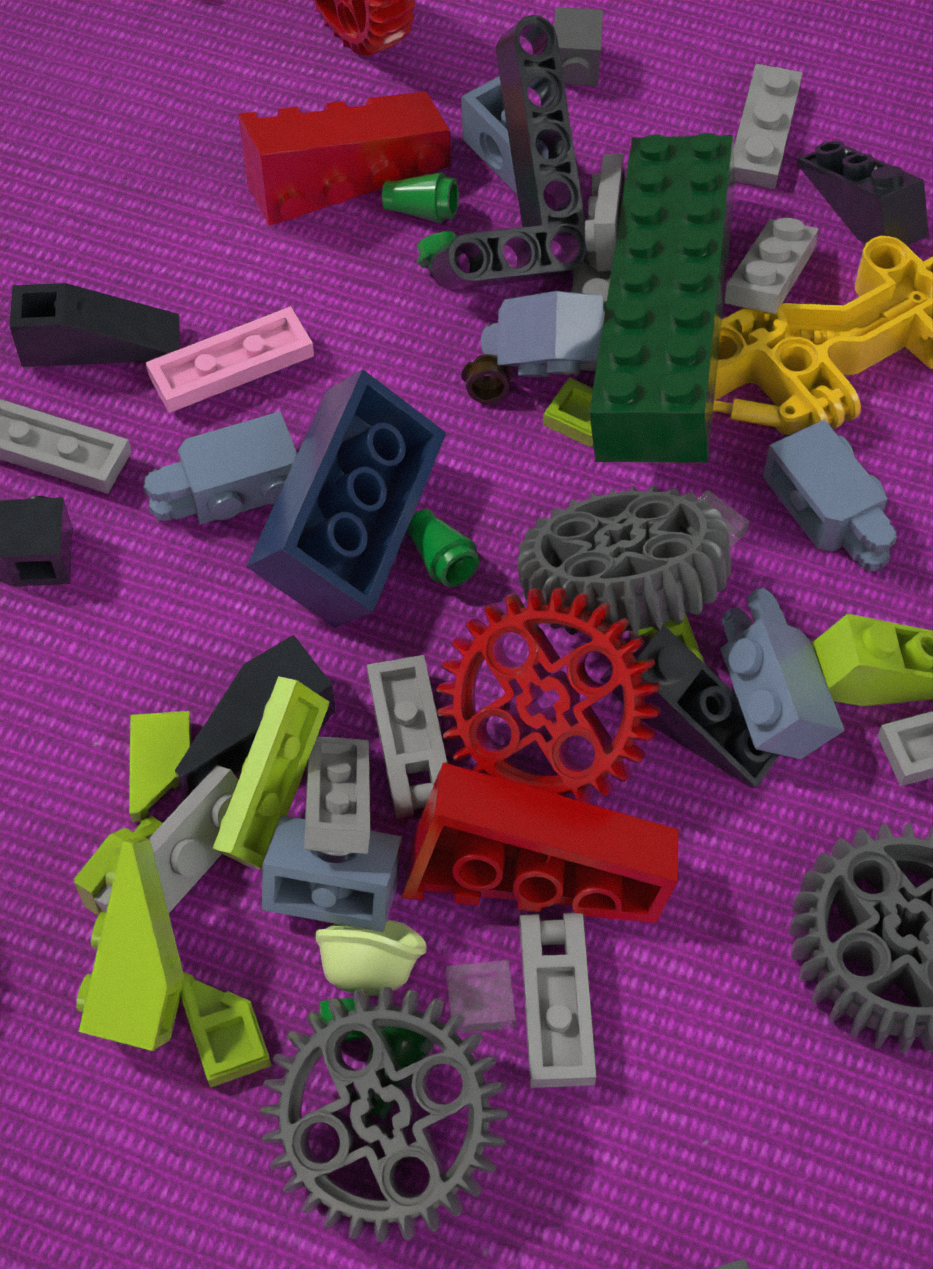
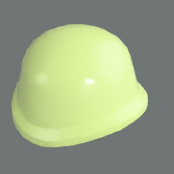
M387 919L384 932L336 923L327 929H321L316 932V942L320 948L326 979L334 987L350 994H354L356 990L363 989L367 992L368 996L380 995L382 987H391L393 991L397 990L407 982L416 960L426 953V942L409 926L394 920Z

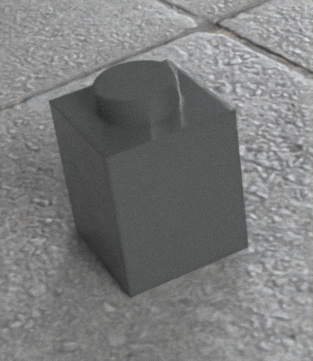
M556 7L554 28L558 38L564 84L598 86L603 10Z

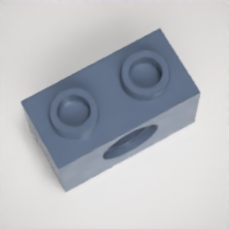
M497 77L462 96L463 140L517 194L500 77ZM536 139L537 151L541 156L548 159L547 146L543 141Z
M281 815L263 862L262 910L384 932L399 881L402 836L370 831L368 854L349 853L343 856H332L321 851L304 850L305 819Z

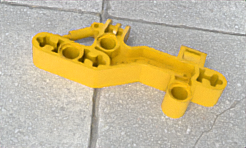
M878 236L869 240L863 249L854 284L855 291L859 297L845 305L782 303L776 314L743 308L722 319L713 411L731 414V420L776 427L778 432L784 435L796 433L824 419L832 429H836L844 421L848 422L858 418L861 413V404L856 390L844 375L858 374L904 347L911 351L926 366L933 369V257L923 262L899 239L890 236ZM754 383L777 406L735 398L733 403L715 400L744 384Z

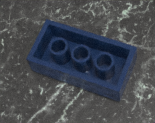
M363 369L326 390L246 567L335 628L372 613L442 446L446 432Z

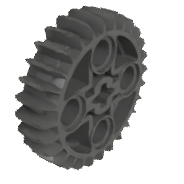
M633 485L626 492L616 493L613 488L610 494L596 496L591 492L589 499L582 502L571 499L567 509L554 508L551 511L550 518H539L536 521V528L529 529L525 533V540L519 544L517 568L526 602L529 590L535 588L541 589L545 604H549L552 591L556 588L565 589L567 606H571L578 594L585 593L589 595L587 612L592 614L598 606L607 603L610 605V610L605 622L611 626L626 618L629 624L625 631H633L637 636L640 629L654 627L660 632L663 623L670 620L681 624L686 612L698 615L702 611L703 603L712 604L717 598V592H721L726 588V579L731 575L732 562L726 522L722 520L720 511L712 508L709 501L705 499L698 501L696 495L691 492L680 496V493L674 487L666 492H660L653 485L647 491H638ZM549 623L550 627L554 629L565 626ZM565 626L567 633L570 635L579 632L574 628Z
M884 823L879 827L875 840L864 829L860 828L854 836L852 845L839 838L833 846L831 855L822 852L816 859L813 867L814 871H808L804 875L800 885L801 890L796 894L792 905V912L795 916L792 917L789 925V935L797 939L791 949V958L806 960L798 974L800 982L814 980L819 982L812 994V1003H818L827 998L834 1002V1007L829 1016L830 1022H835L845 1014L854 1019L850 1032L852 1038L857 1037L865 1027H869L875 1030L874 1045L876 1048H880L890 1034L898 1036L902 1054L909 1050L915 1037L920 1038L926 1052L930 1053L933 1051V828L930 829L925 839H919L914 837L912 824L908 823L905 825L900 837H893L888 825ZM901 870L919 873L932 879L915 888ZM854 881H869L878 888L880 893L868 894L863 892L856 886ZM834 901L839 912L854 929L844 933L836 942L831 943L828 938L827 926L830 907ZM847 959L860 961L868 968L871 975L867 977L854 975L846 969L843 961ZM897 983L915 1007L892 1003L878 997V995Z
M382 987L377 1006H372L365 990H356L354 992L355 1010L352 1011L348 1010L341 999L333 998L329 1001L334 1019L328 1022L319 1013L310 1012L307 1015V1020L314 1033L308 1037L301 1032L291 1031L287 1036L294 1047L298 1049L295 1057L287 1054H275L273 1057V1061L286 1070L287 1073L284 1079H271L264 1082V1087L280 1094V1099L277 1104L262 1107L260 1114L278 1119L279 1129L272 1130L263 1135L262 1141L263 1143L270 1144L282 1143L284 1153L278 1155L270 1163V1167L273 1170L288 1166L292 1167L295 1175L283 1187L286 1194L301 1189L304 1186L310 1192L301 1208L302 1212L307 1214L322 1203L329 1207L324 1222L325 1228H333L343 1218V1215L350 1217V1238H358L362 1234L367 1222H373L376 1241L384 1242L389 1236L391 1223L398 1222L403 1238L405 1240L412 1239L415 1234V1218L419 1216L422 1217L430 1231L437 1230L441 1224L437 1207L443 1205L453 1216H459L463 1212V1206L456 1192L461 1188L465 1193L478 1197L483 1190L478 1181L472 1176L473 1171L477 1169L481 1172L494 1173L497 1168L496 1163L483 1154L485 1146L501 1147L505 1145L506 1141L498 1133L489 1131L490 1122L509 1117L508 1110L497 1106H490V1097L505 1090V1083L494 1081L486 1083L483 1074L498 1062L497 1058L494 1056L476 1059L473 1051L481 1044L484 1036L481 1033H476L463 1040L458 1035L465 1021L463 1014H456L446 1024L439 1020L442 1014L443 1001L435 999L426 1008L425 1012L418 1011V991L409 990L403 1000L402 1007L395 1006V997L391 987ZM381 1026H395L415 1031L433 1041L443 1052L428 1056L402 1069L390 1041ZM355 1031H361L366 1034L372 1041L374 1049L370 1063L361 1070L348 1066L343 1060L341 1053L342 1043L345 1038ZM324 1056L325 1064L341 1099L302 1118V1102L307 1081L317 1062ZM439 1064L453 1066L462 1077V1092L451 1103L438 1101L429 1091V1075ZM383 1070H386L388 1077L393 1081L404 1080L413 1076V1094L400 1083L389 1085ZM357 1091H358V1093H359V1095H360V1097H361V1099H359V1100H357V1098H358ZM377 1093L380 1094L384 1102L396 1100L399 1104L401 1112L392 1117V1124L395 1128L390 1131L385 1122L374 1125L371 1121L369 1113L378 1107L375 1098L378 1095ZM416 1100L423 1109L431 1113L418 1121ZM352 1105L350 1119L340 1111ZM468 1106L469 1121L464 1144L455 1162L446 1172L443 1159L428 1126ZM319 1122L328 1123L339 1134V1151L329 1161L318 1158L310 1149L309 1135L312 1128ZM413 1123V1133L417 1142L414 1141L408 1125ZM358 1135L371 1144L357 1149ZM377 1140H380V1143H381V1145H382V1147H383V1149H384V1152H385L386 1156L384 1155L383 1150H382V1148L380 1147V1145H378V1144H376V1143H372V1142H375V1141H377ZM366 1156L381 1192L387 1200L365 1198L349 1192L331 1180L327 1173ZM407 1156L417 1157L428 1167L430 1180L425 1192L412 1194L400 1187L396 1178V1168L402 1158Z

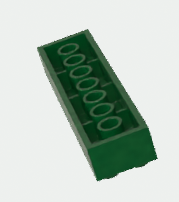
M702 133L696 136L666 137L654 134L646 137L632 138L589 412L595 462L708 463L735 190L733 135Z

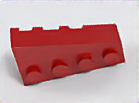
M427 91L368 98L364 106L349 107L344 101L326 103L323 111L301 113L298 106L278 109L277 116L258 118L255 111L238 113L247 186L269 226L383 189L386 180L397 181L414 178L450 166V129Z
M442 762L409 848L401 898L424 900L425 892L454 894V903L476 906H479L480 897L518 900L517 910L541 912V908L554 904L569 905L573 907L575 914H583V916L657 923L678 883L679 829Z

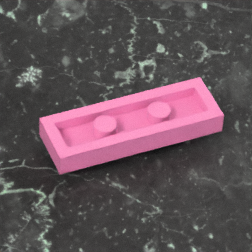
M290 306L148 361L146 366L153 385L167 411L171 413L314 356L313 342Z

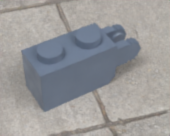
M553 291L505 299L499 309L498 323L488 324L482 330L480 340L482 353L498 356L497 365L518 366V376L549 377L550 374H579L580 364L596 363L598 360L603 325V295Z
M281 412L185 439L178 450L180 462L161 467L160 470L154 469L153 472H149L148 476H145V486L143 488L145 494L150 497L149 513L157 518V521L162 520L163 522L166 520L171 521L172 518L177 520L196 514L199 523L203 524L213 520L230 519L240 512L267 504H275L297 456Z
M824 419L771 444L763 478L816 548L833 552L844 547L852 559L858 561V566H861L862 570L866 569L868 572L882 571V568L890 559L889 549L892 544H895L897 531L894 530V526L890 525L891 521L883 513L888 498L881 482L875 476L869 475L854 457L849 442L843 436H838Z
M763 587L759 590L756 589L748 595V606L751 608L750 612L754 623H752L747 613L739 609L738 606L734 609H729L722 615V625L725 626L724 631L728 643L721 647L720 650L755 749L803 759L843 732L844 728L811 641L800 629L787 625L777 599Z

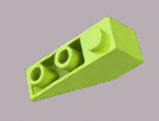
M847 613L811 643L832 699L835 702L858 706H873L933 700V630Z
M139 837L124 840L121 849H115L109 860L106 871V885L112 887L107 911H102L98 915L93 927L91 947L97 949L92 974L88 973L84 977L79 988L76 1009L79 1012H83L78 1032L154 1051L171 1039L185 978L151 840Z

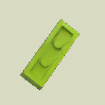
M278 677L270 700L265 706L263 718L248 757L243 763L242 773L227 812L222 818L220 830L212 848L247 867L263 871V862L281 815L287 816L330 703L299 681Z

